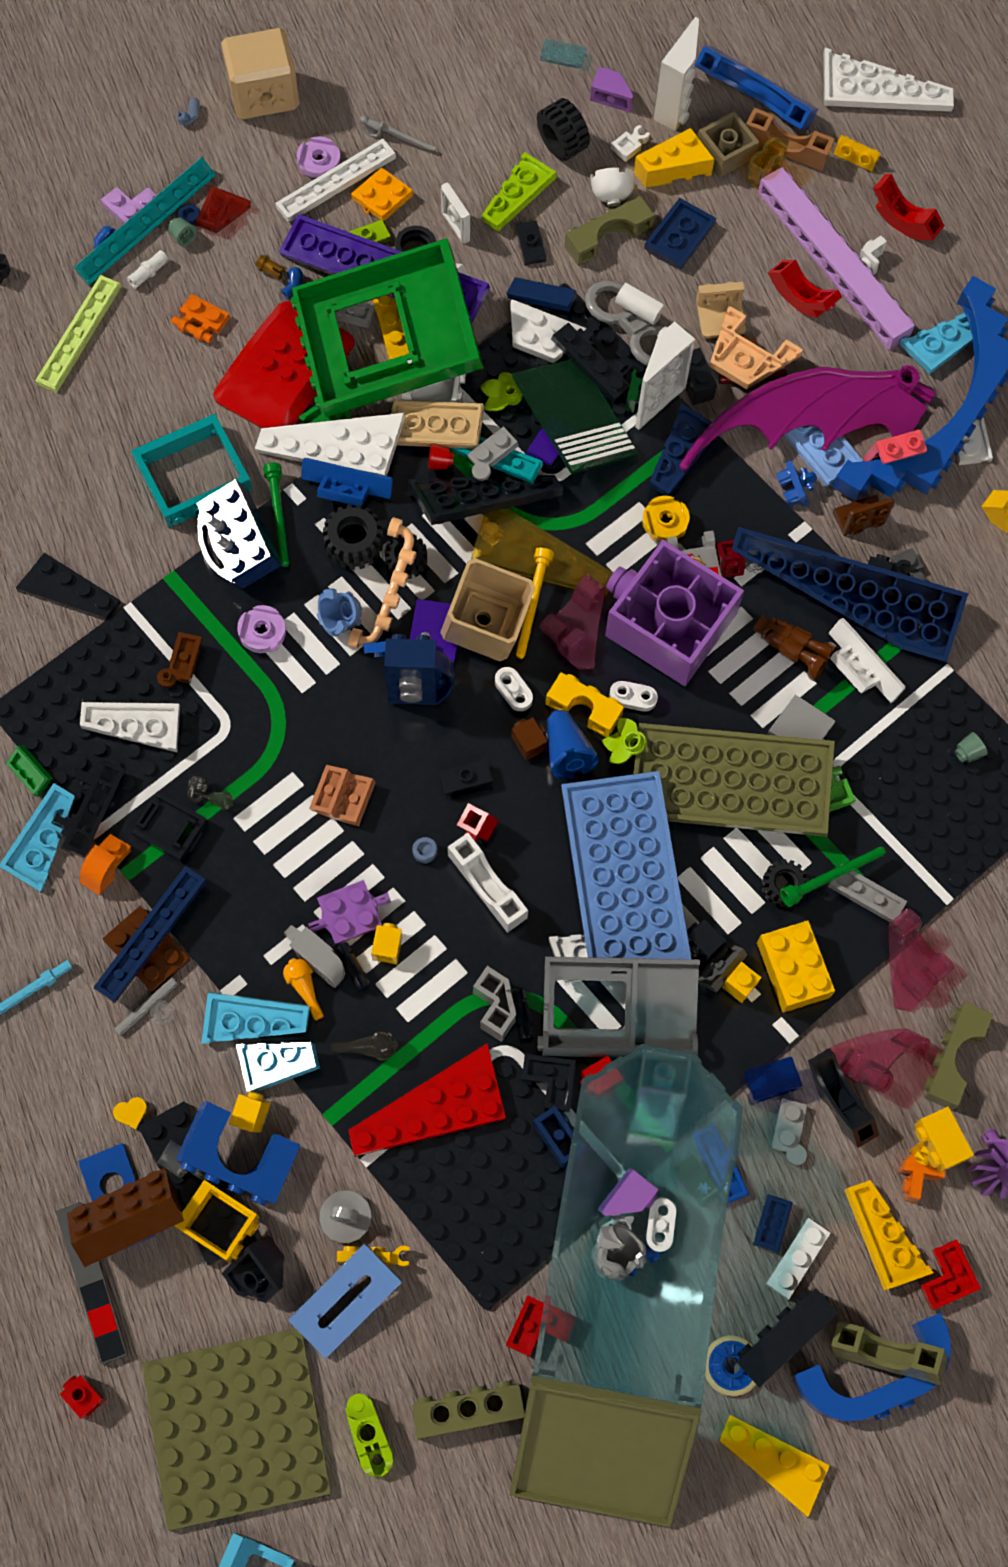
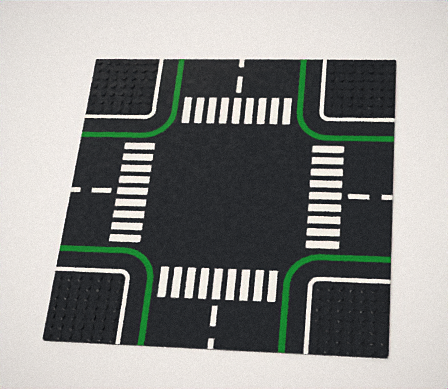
M563 283L560 285V287L572 289L568 284ZM578 294L569 312L535 304L531 306L584 328H588L594 323L600 331L597 337L592 340V347L608 363L612 361L615 364L626 355L631 360V363L628 365L629 367L624 371L626 373L624 379L629 384H631V374L634 369L637 370V378L642 379L644 377L647 366L635 358L630 346L607 323L601 322L591 315L585 301ZM511 322L478 346L484 368L467 373L465 384L461 383L460 389L463 390L462 403H481L485 405L489 397L483 393L481 385L490 379L498 380L501 372L512 374L516 379V383L523 389V398L519 404L507 405L500 411H487L484 409L481 437L488 439L504 426L518 442L519 446L515 450L526 454L549 417L572 430L571 435L616 423L621 425L570 439L566 443L622 428L624 430L621 433L564 447L551 466L543 462L538 475H555L563 487V495L535 501L530 504L513 506L508 509H500L486 514L474 515L465 519L431 525L409 489L408 479H416V483L429 482V478H438L439 482H450L452 478L474 477L472 474L474 464L469 458L454 452L453 465L448 466V469L428 470L430 447L397 445L387 474L388 477L393 478L391 498L387 499L368 494L362 506L363 510L367 507L371 510V514L375 513L378 516V521L381 522L383 549L379 551L380 556L378 559L373 558L374 563L370 566L365 564L363 569L357 566L355 570H350L349 566H346L344 569L340 567V563L334 564L332 562V558H329L323 538V527H325V520L330 519L329 514L332 512L337 513V508L342 506L345 509L349 504L317 497V489L320 483L300 477L280 492L289 555V565L287 567L280 566L242 589L219 575L209 565L201 550L0 698V727L16 746L24 745L51 775L53 779L49 783L50 787L54 783L76 797L71 810L73 814H77L86 794L83 791L85 785H81L77 779L71 780L77 768L89 773L90 769L96 771L101 760L105 759L125 769L94 836V840L100 846L112 834L131 846L130 853L121 861L117 868L151 909L154 908L185 866L206 879V884L170 932L222 994L307 1005L293 986L286 983L283 975V969L289 960L293 958L299 959L295 951L289 946L291 941L285 936L284 932L290 925L302 932L305 927L309 928L308 923L322 919V910L317 898L364 880L369 893L374 898L388 892L391 902L378 907V916L382 926L384 923H391L397 925L398 929H402L403 937L398 963L392 964L372 960L371 952L376 930L346 941L352 949L351 953L355 954L360 963L363 974H366L369 985L363 989H357L353 982L354 978H351L343 962L345 976L335 988L313 971L311 976L315 996L324 1015L323 1018L317 1021L314 1020L310 1011L306 1032L258 1038L262 1043L266 1044L311 1042L315 1045L320 1069L292 1079L352 1151L349 1129L485 1044H488L506 1120L357 1156L484 1310L492 1308L599 1213L597 1209L629 1168L635 1170L640 1175L645 1173L1008 852V724L946 662L898 648L746 558L743 576L725 577V579L744 590L738 613L686 686H683L605 636L609 611L617 602V599L613 597L614 593L606 589L610 577L619 566L628 571L632 569L638 573L661 542L653 541L645 531L642 523L643 512L649 505V502L656 497L664 496L650 487L649 482L681 404L683 403L687 407H691L677 395L638 430L635 426L639 404H636L634 412L625 411L628 392L613 403L565 353L562 358L552 363L512 347ZM627 434L628 436L574 452L562 453L563 450ZM717 436L710 442L670 495L679 503H684L690 515L685 535L677 539L678 550L680 551L704 547L702 536L707 531L714 532L716 548V542L734 540L738 527L838 555L720 436ZM629 439L631 441V443L605 449L602 451L579 456L576 458L568 460L565 458V456L588 451L591 449L614 444L617 442ZM630 445L635 447L574 465L568 463ZM490 467V480H502V476H511V479L522 480ZM271 498L257 508L279 557ZM662 515V522L669 523L672 518ZM393 517L401 519L402 525L409 528L412 534L417 535V540L419 538L423 540V544L427 547L428 559L423 573L419 571V576L417 577L412 574V579H407L405 587L399 586L396 594L401 596L399 605L396 610L391 608L388 616L393 618L390 630L388 632L383 630L377 642H385L386 639H392V635L402 634L407 639H410L417 599L451 604L469 560L476 558L533 581L537 566L534 559L536 548H547L554 552L552 563H549V566L545 569L525 657L519 659L516 656L521 629L508 658L502 661L457 645L454 663V687L451 693L437 705L388 703L384 668L385 656L375 657L374 653H365L364 645H359L357 649L348 646L352 629L336 637L331 636L320 625L317 617L319 595L324 593L323 590L334 588L337 590V593L350 591L362 607L361 624L353 628L362 630V636L372 634L392 576V571L389 572L385 562V550L387 543H390L392 538L387 535ZM350 531L344 534L341 540L349 544H355L362 541L366 535L359 531ZM210 543L209 550L213 560L220 569H224L222 561ZM255 606H270L276 609L284 619L286 636L279 645V648L274 652H253L245 648L241 643L237 630L239 619L245 612L248 613L253 610ZM485 615L477 617L480 624H489V619ZM762 615L771 620L776 618V620L786 621L794 627H799L812 633V639L816 641L834 643L838 646L836 650L838 651L842 648L830 636L829 632L838 620L844 618L905 685V689L894 702L891 703L884 696L873 705L839 674L841 670L837 668L832 660L828 664L825 663L818 679L815 682L811 681L807 675L808 666L799 659L798 662L794 663L785 656H782L777 649L769 645L764 639L762 640L761 635L755 632L753 628ZM265 625L255 629L259 634L267 632ZM178 632L201 636L203 642L191 684L176 681L172 687H162L158 683L157 675L162 669L170 667V659ZM807 648L806 651H808V652H810V653H812V654L818 655L817 653H815V652L812 651L811 649ZM510 667L517 671L533 694L532 705L526 711H516L511 708L495 685V675L499 669ZM442 673L441 680H444L447 678V675ZM560 673L575 676L580 683L587 687H595L600 691V694L609 698L611 686L618 681L652 687L658 696L656 706L652 710L644 712L629 708L623 709L621 718L634 721L638 729L639 723L769 735L768 731L796 694L835 720L834 725L824 737V740L835 741L833 767L840 766L842 769V775L835 778L837 781L847 779L856 801L854 804L829 812L827 837L668 821L672 847L683 852L676 866L686 931L693 923L697 922L700 924L705 919L726 939V942L744 949L747 956L742 962L762 978L743 1003L739 1002L722 987L717 992H714L698 983L697 1060L610 1058L622 1078L618 1084L613 1086L615 1090L603 1098L601 1095L594 1098L591 1092L587 1094L580 1084V1080H582L581 1072L603 1058L555 1057L576 1060L570 1113H564L570 1121L568 1125L573 1133L578 1132L585 1143L583 1155L564 1168H561L533 1127V1120L548 1111L544 1110L547 1084L522 1081L525 1054L543 1056V1052H538V1036H543L545 956L555 957L549 937L584 936L561 784L633 775L636 755H632L626 762L621 764L610 763L609 760L613 752L609 751L603 743V739L606 737L587 727L588 719L592 712L587 706L578 704L573 706L569 713L597 752L598 763L594 769L585 775L579 772L574 774L575 778L559 779L553 775L550 769L549 742H547V750L525 761L511 737L512 728L522 719L527 721L534 718L537 724L541 723L546 732L545 738L548 741L547 719L556 710L546 705V695ZM505 679V680H503V683H504V684H510L511 681L508 680V679ZM876 686L865 691L873 700L881 693ZM620 689L618 690V693L624 695L626 694V691ZM647 694L641 696L645 700L650 698ZM523 698L516 699L518 703L525 701ZM82 702L179 704L180 719L177 752L82 729L80 726ZM617 725L611 735L618 733ZM971 732H974L984 743L988 754L970 763L966 761L961 762L955 754L957 744ZM483 759L487 760L493 784L445 796L439 771ZM326 765L348 769L351 774L373 778L376 782L359 826L326 817L309 809ZM157 792L177 801L208 820L207 825L182 863L130 833L133 828L142 833L144 832V830L136 826V822L151 799L160 805L163 803L155 798ZM468 803L499 819L488 842L482 838L475 842L483 851L488 864L497 877L508 889L514 891L528 909L527 919L508 933L448 856V846L464 836L466 832L465 829L457 826ZM190 825L178 842L182 847L194 830ZM428 837L436 843L437 856L433 861L421 863L414 858L412 848L414 842L419 838ZM878 847H884L886 850L884 856L853 871L901 897L907 903L895 924H892L829 888L830 882L806 893L798 904L792 907L785 905L784 908L779 907L780 904L778 903L776 905L771 904L772 900L765 898L766 893L762 892L763 885L761 883L767 868L770 865L772 866L775 861L779 863L782 859H786L788 863L790 860L795 861L794 865L800 864L802 866L801 870H806V878H809L810 881L839 867L841 864H845ZM781 875L776 878V886L779 890L788 885L794 886L793 879L787 875ZM808 920L835 992L829 999L783 1013L757 941L762 934ZM326 928L313 932L328 944L340 958L336 950L338 945L335 946L332 935ZM691 954V959H700L699 975L715 955L705 963L699 956L695 957ZM487 966L509 979L511 994L516 989L526 990V1002H528L532 1020L530 1025H533L534 1030L533 1037L527 1039L520 1037V1026H518L517 1017L502 1042L480 1028V1022L491 1005L473 994V986ZM557 980L554 985V1026L556 1028L622 1029L625 1025V982L582 980L565 986L563 980Z

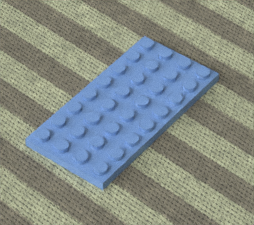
M659 771L561 784L587 957L691 959Z

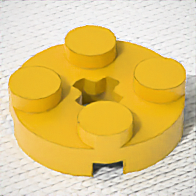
M659 496L652 499L645 508L642 523L645 531L653 541L664 540L667 542L669 537L676 536L679 539L685 535L690 515L684 503H679L671 496ZM662 515H666L667 518H672L669 523H664L661 521Z

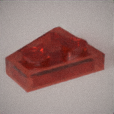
M211 186L197 217L196 226L217 234L249 210L252 201Z

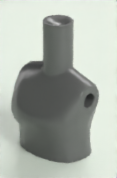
M171 1139L157 1164L162 1165L175 1176L182 1178L188 1172L180 1168L181 1163L175 1161L181 1145ZM197 1170L193 1174L201 1180L205 1177V1174Z

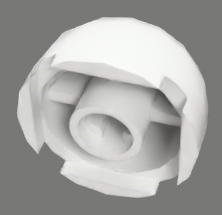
M605 168L595 171V176L593 174L590 175L591 187L595 197L607 203V206H619L620 202L626 200L633 192L634 172L631 169L625 168V172H619V168Z

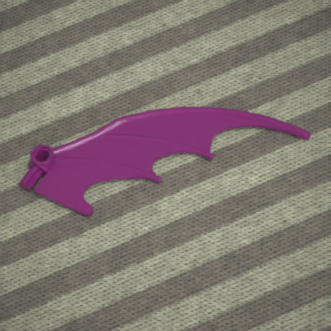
M905 365L899 370L880 372L818 367L793 373L759 387L723 411L703 431L680 463V469L686 471L695 457L712 440L722 433L739 426L758 428L767 438L770 450L775 447L783 435L793 429L804 426L817 427L822 431L824 435L823 451H826L836 439L866 426L882 425L889 430L891 437L912 432L926 411L927 406L909 394L913 393L929 404L936 392L919 382L921 376H919L918 370L911 365ZM902 377L906 378L908 383L904 382Z

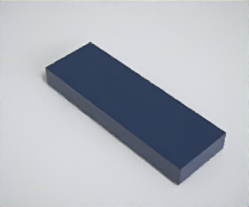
M517 277L514 278L507 291L508 299L568 312L577 297V291L574 289Z

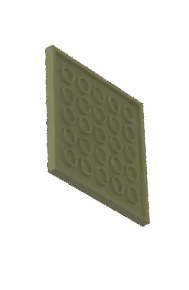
M296 1328L142 1362L168 1531L332 1494L304 1336Z

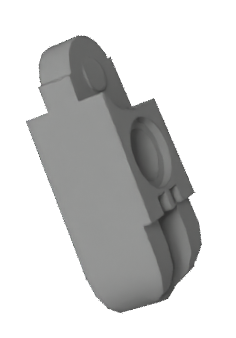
M290 925L284 932L285 936L291 941L289 946L295 951L299 959L306 960L317 975L335 988L345 976V969L340 958L328 944L309 928L305 927L300 932L297 928Z

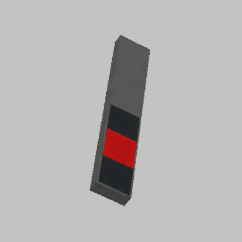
M78 1202L57 1210L56 1215L100 1363L104 1365L128 1356V1352L100 1261L84 1267L71 1245L67 1213L77 1206L83 1205L82 1202Z

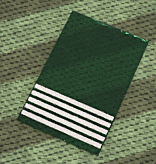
M572 360L512 374L511 377L571 474L638 456L639 452L599 388Z

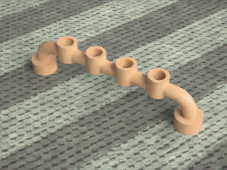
M393 517L387 532L388 536L397 538L399 534L402 535L405 542L400 551L396 568L391 576L390 585L384 596L380 613L376 618L374 630L371 635L362 636V630L353 628L348 640V646L357 649L359 645L375 643L380 639L383 630L387 632L390 630L393 618L388 617L391 608L396 610L399 605L401 596L396 595L399 586L405 587L408 579V574L404 573L406 565H412L416 556V552L412 551L414 545L413 534L409 528L402 525L401 519Z

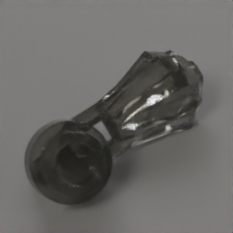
M193 774L188 782V798L192 802H201L204 797L224 811L233 805L234 801L230 793H206L205 790H207L209 784L206 782L207 777ZM194 789L200 790V791H195V794L198 795L197 798H194V797H193Z

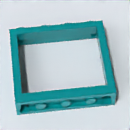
M212 414L131 450L134 462L168 528L178 523L181 525L185 520L199 516L200 510L197 502L230 483L227 482L168 509L146 465L217 434L239 475V478H236V480L244 485L249 492L252 491L250 478L216 414Z

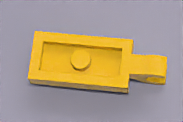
M345 1246L343 1251H337V1263L343 1265L359 1247ZM399 1246L392 1253L386 1252L385 1247H370L387 1265L409 1266V1261H401L399 1259L401 1252H410V1247Z

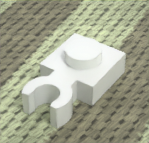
M638 125L634 128L632 135L626 131L611 143V150L626 162L641 150L642 144L648 142L650 133L647 132L645 135H639L642 126Z

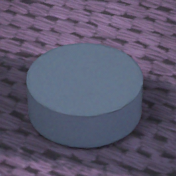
M422 837L414 842L412 848L413 856L418 862L429 863L436 858L437 845L434 840Z

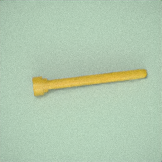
M539 547L535 550L534 559L537 566L533 583L536 588L521 629L516 650V656L519 659L525 657L545 569L553 560L554 552L547 548Z

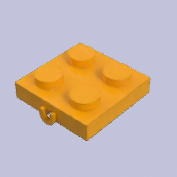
M381 167L353 191L351 196L352 200L362 206L366 214L371 213L384 222L413 196V190Z

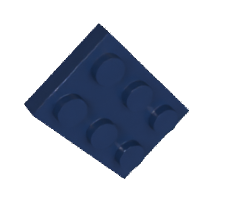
M679 197L646 241L644 249L682 270L716 224L717 218Z

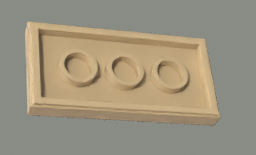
M393 400L391 414L404 413L405 415L397 445L430 447L431 444L446 448L475 449L479 446L484 413L483 404Z

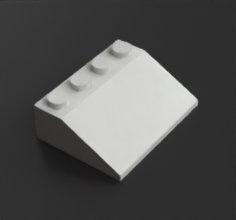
M697 17L693 19L661 62L654 120L674 131L681 124L684 125L689 117L687 111L691 103L690 94L694 87L692 79L696 73L694 66L699 18Z
M673 322L669 327L665 326L657 335V341L642 381L635 426L638 430L686 388L695 338L676 322Z

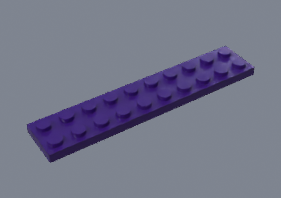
M300 214L297 215L279 250V254L282 257L330 275L402 253V251ZM458 272L471 322L473 323L490 289V285L487 282ZM394 293L386 295L395 299Z

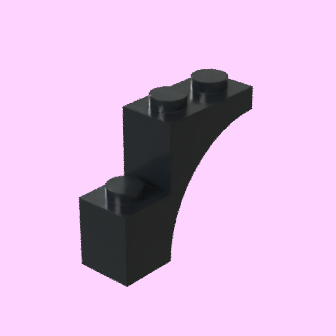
M828 1048L809 1059L808 1064L818 1095L836 1113L840 1129L846 1137L859 1148L879 1136L874 1117L868 1112L850 1087L838 1064L835 1053Z

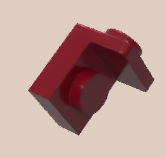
M734 540L716 542L720 572L723 578L744 575L745 557L731 550Z

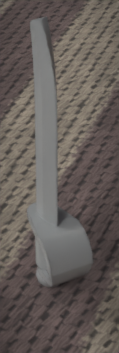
M366 115L360 118L361 123L365 124V132L370 137L377 138L381 131H384L416 147L430 151H436L437 149L435 146L419 141L385 125L383 120L379 122L368 118Z

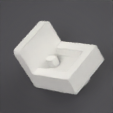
M881 235L874 241L872 239L869 240L861 249L859 256L860 261L872 271L873 275L876 274L879 266V260L876 258L883 254L887 242Z

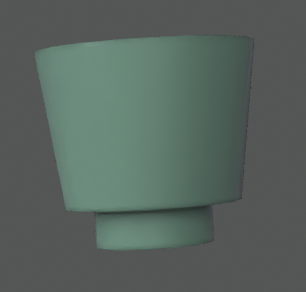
M174 218L169 223V233L179 246H188L196 238V227L183 218Z
M971 732L958 743L955 750L958 759L961 762L966 761L967 763L988 754L984 743L974 732Z

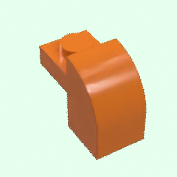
M110 834L100 846L95 845L87 855L81 867L79 883L100 896L115 879V868L130 853L131 846Z
M911 1154L901 1163L898 1173L908 1175V1178H904L902 1193H906L905 1201L915 1203L921 1199L923 1178L940 1181L945 1178L946 1170L939 1173L937 1168L918 1163L913 1158L914 1155Z

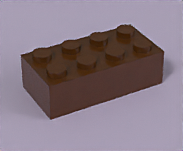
M166 1168L153 1171L142 1179L127 1183L122 1188L109 1194H103L96 1200L86 1205L77 1206L67 1213L71 1245L84 1267L184 1221L178 1191Z

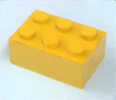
M808 920L760 936L757 945L783 1013L829 999L833 995L835 989Z

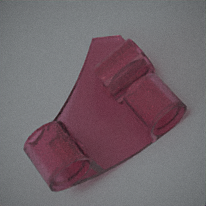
M589 574L585 575L578 582L571 600L557 615L554 613L549 614L539 627L543 633L557 644L560 654L579 670L594 669L599 620L605 595V587Z
M901 1028L865 1034L830 1047V1049L835 1053L845 1077L859 1084L861 1082L880 1093H884L893 1082V1074L889 1069L894 1062L904 1053L917 1059H922L928 1053L930 1041L928 1038L910 1029Z

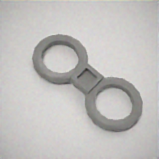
M601 281L593 284L587 290L585 296L586 307L591 315L601 322L619 324L631 336L630 348L635 358L645 366H648L651 356L642 350L639 341L647 335H658L664 327L650 325L649 322L628 310L619 314L604 312L597 306L594 297L603 291L619 293L623 284L615 281Z

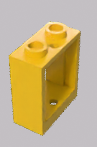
M204 1180L182 1212L184 1221L174 1226L230 1263L232 1259L237 1260L244 1250L245 1246L242 1244L246 1237H252L258 1229L260 1223L257 1221L260 1217ZM212 1195L248 1218L226 1252L190 1229Z

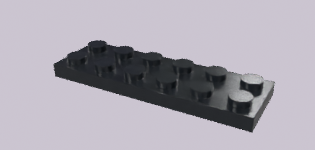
M185 1101L138 1126L156 1164L171 1139L182 1146L194 1118ZM157 1164L159 1170L165 1168L162 1165ZM166 1169L178 1191L183 1212L205 1179L201 1180L189 1172L182 1178H179ZM207 1181L235 1200L232 1192L227 1190V1184L220 1181L216 1185ZM212 1195L190 1229L226 1252L246 1220L243 1214ZM254 1235L252 1237L247 1236L242 1245L245 1246L256 1240ZM196 1241L208 1266L222 1259Z

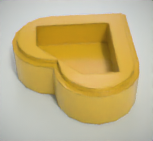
M135 1097L130 1099L128 1103H118L114 1107L113 1116L118 1122L138 1130V1126L142 1123L148 1107L142 1098Z

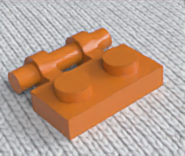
M191 294L179 310L180 315L184 317L173 316L171 324L177 326V329L183 333L188 332L194 335V338L198 341H205L210 344L213 340V335L209 334V332L212 331L218 335L230 319V315L228 312ZM195 322V323H197V324H199V325H201V326H200V327H196V326L192 325V323Z

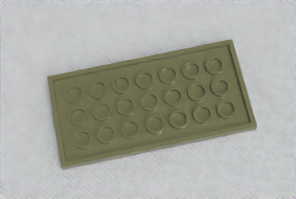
M639 723L638 731L645 735L647 745L640 754L635 756L634 774L659 771L668 821L827 837L835 741Z

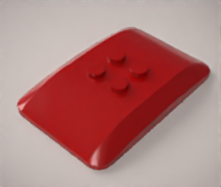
M290 301L280 303L272 311L242 349L213 392L214 400L218 405L260 428L298 425L301 421L299 416L309 410L315 402L314 397L317 396L316 390H313L310 383V377L313 376L312 371L308 370L305 362V357L308 356L307 350L303 349L300 341L303 333L302 330L299 331L295 317H298V312L293 309ZM339 328L347 358L355 346V341L350 333Z

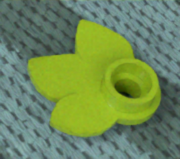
M501 372L498 380L490 379L481 385V390L489 397L484 405V409L487 411H500L507 405H517L523 398L522 387L516 383L515 377L510 373Z
M619 718L617 722L618 733L603 739L605 747L613 752L609 760L610 763H624L632 755L640 754L647 745L645 735L638 731L637 724L630 719Z

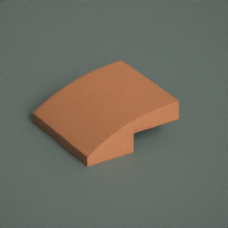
M326 765L309 809L326 817L359 826L376 782L373 778L351 774L348 769Z

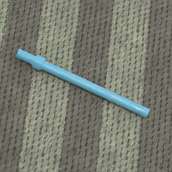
M66 960L51 971L49 969L40 974V978L1 1002L0 1015L46 985L49 987L57 982L56 979L73 968L70 962Z

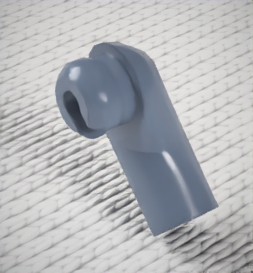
M191 98L189 100V111H182L177 114V120L181 125L189 126L199 118V99Z

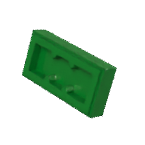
M18 745L6 762L7 766L35 797L41 796L53 779L24 745Z

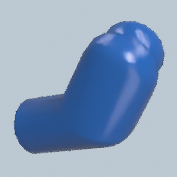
M292 267L288 270L290 284L281 290L286 299L293 296V287L303 284V272L298 267Z

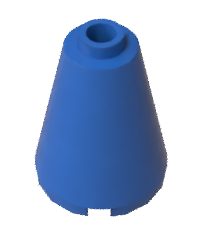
M563 710L554 711L547 719L550 769L553 775L559 779L575 778L574 774L582 772L583 775L589 773L598 763L597 752L569 712Z

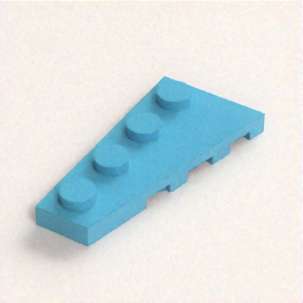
M53 783L1 861L0 868L42 893L63 836L61 834L62 829L51 824L56 812L63 818L69 817L76 797Z
M209 992L201 1044L306 1032L310 1006Z

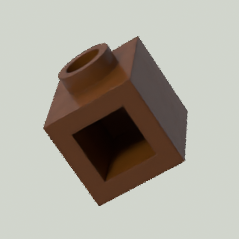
M534 718L527 721L522 719L513 726L511 737L525 761L547 750L548 741L545 738V729L541 723L537 724Z

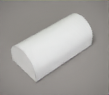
M624 283L615 299L616 304L652 325H655L660 318L664 306L659 301L628 283Z

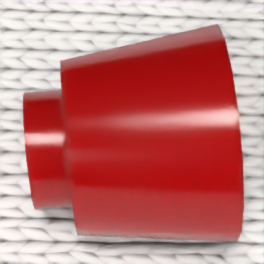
M431 444L428 470L448 469V466L453 465L454 452H450L449 448Z

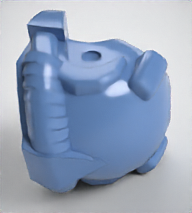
M332 588L323 590L324 593L319 595L317 617L320 625L324 627L329 635L336 637L361 624L362 607L357 598L353 596V593L350 591L337 593V590Z

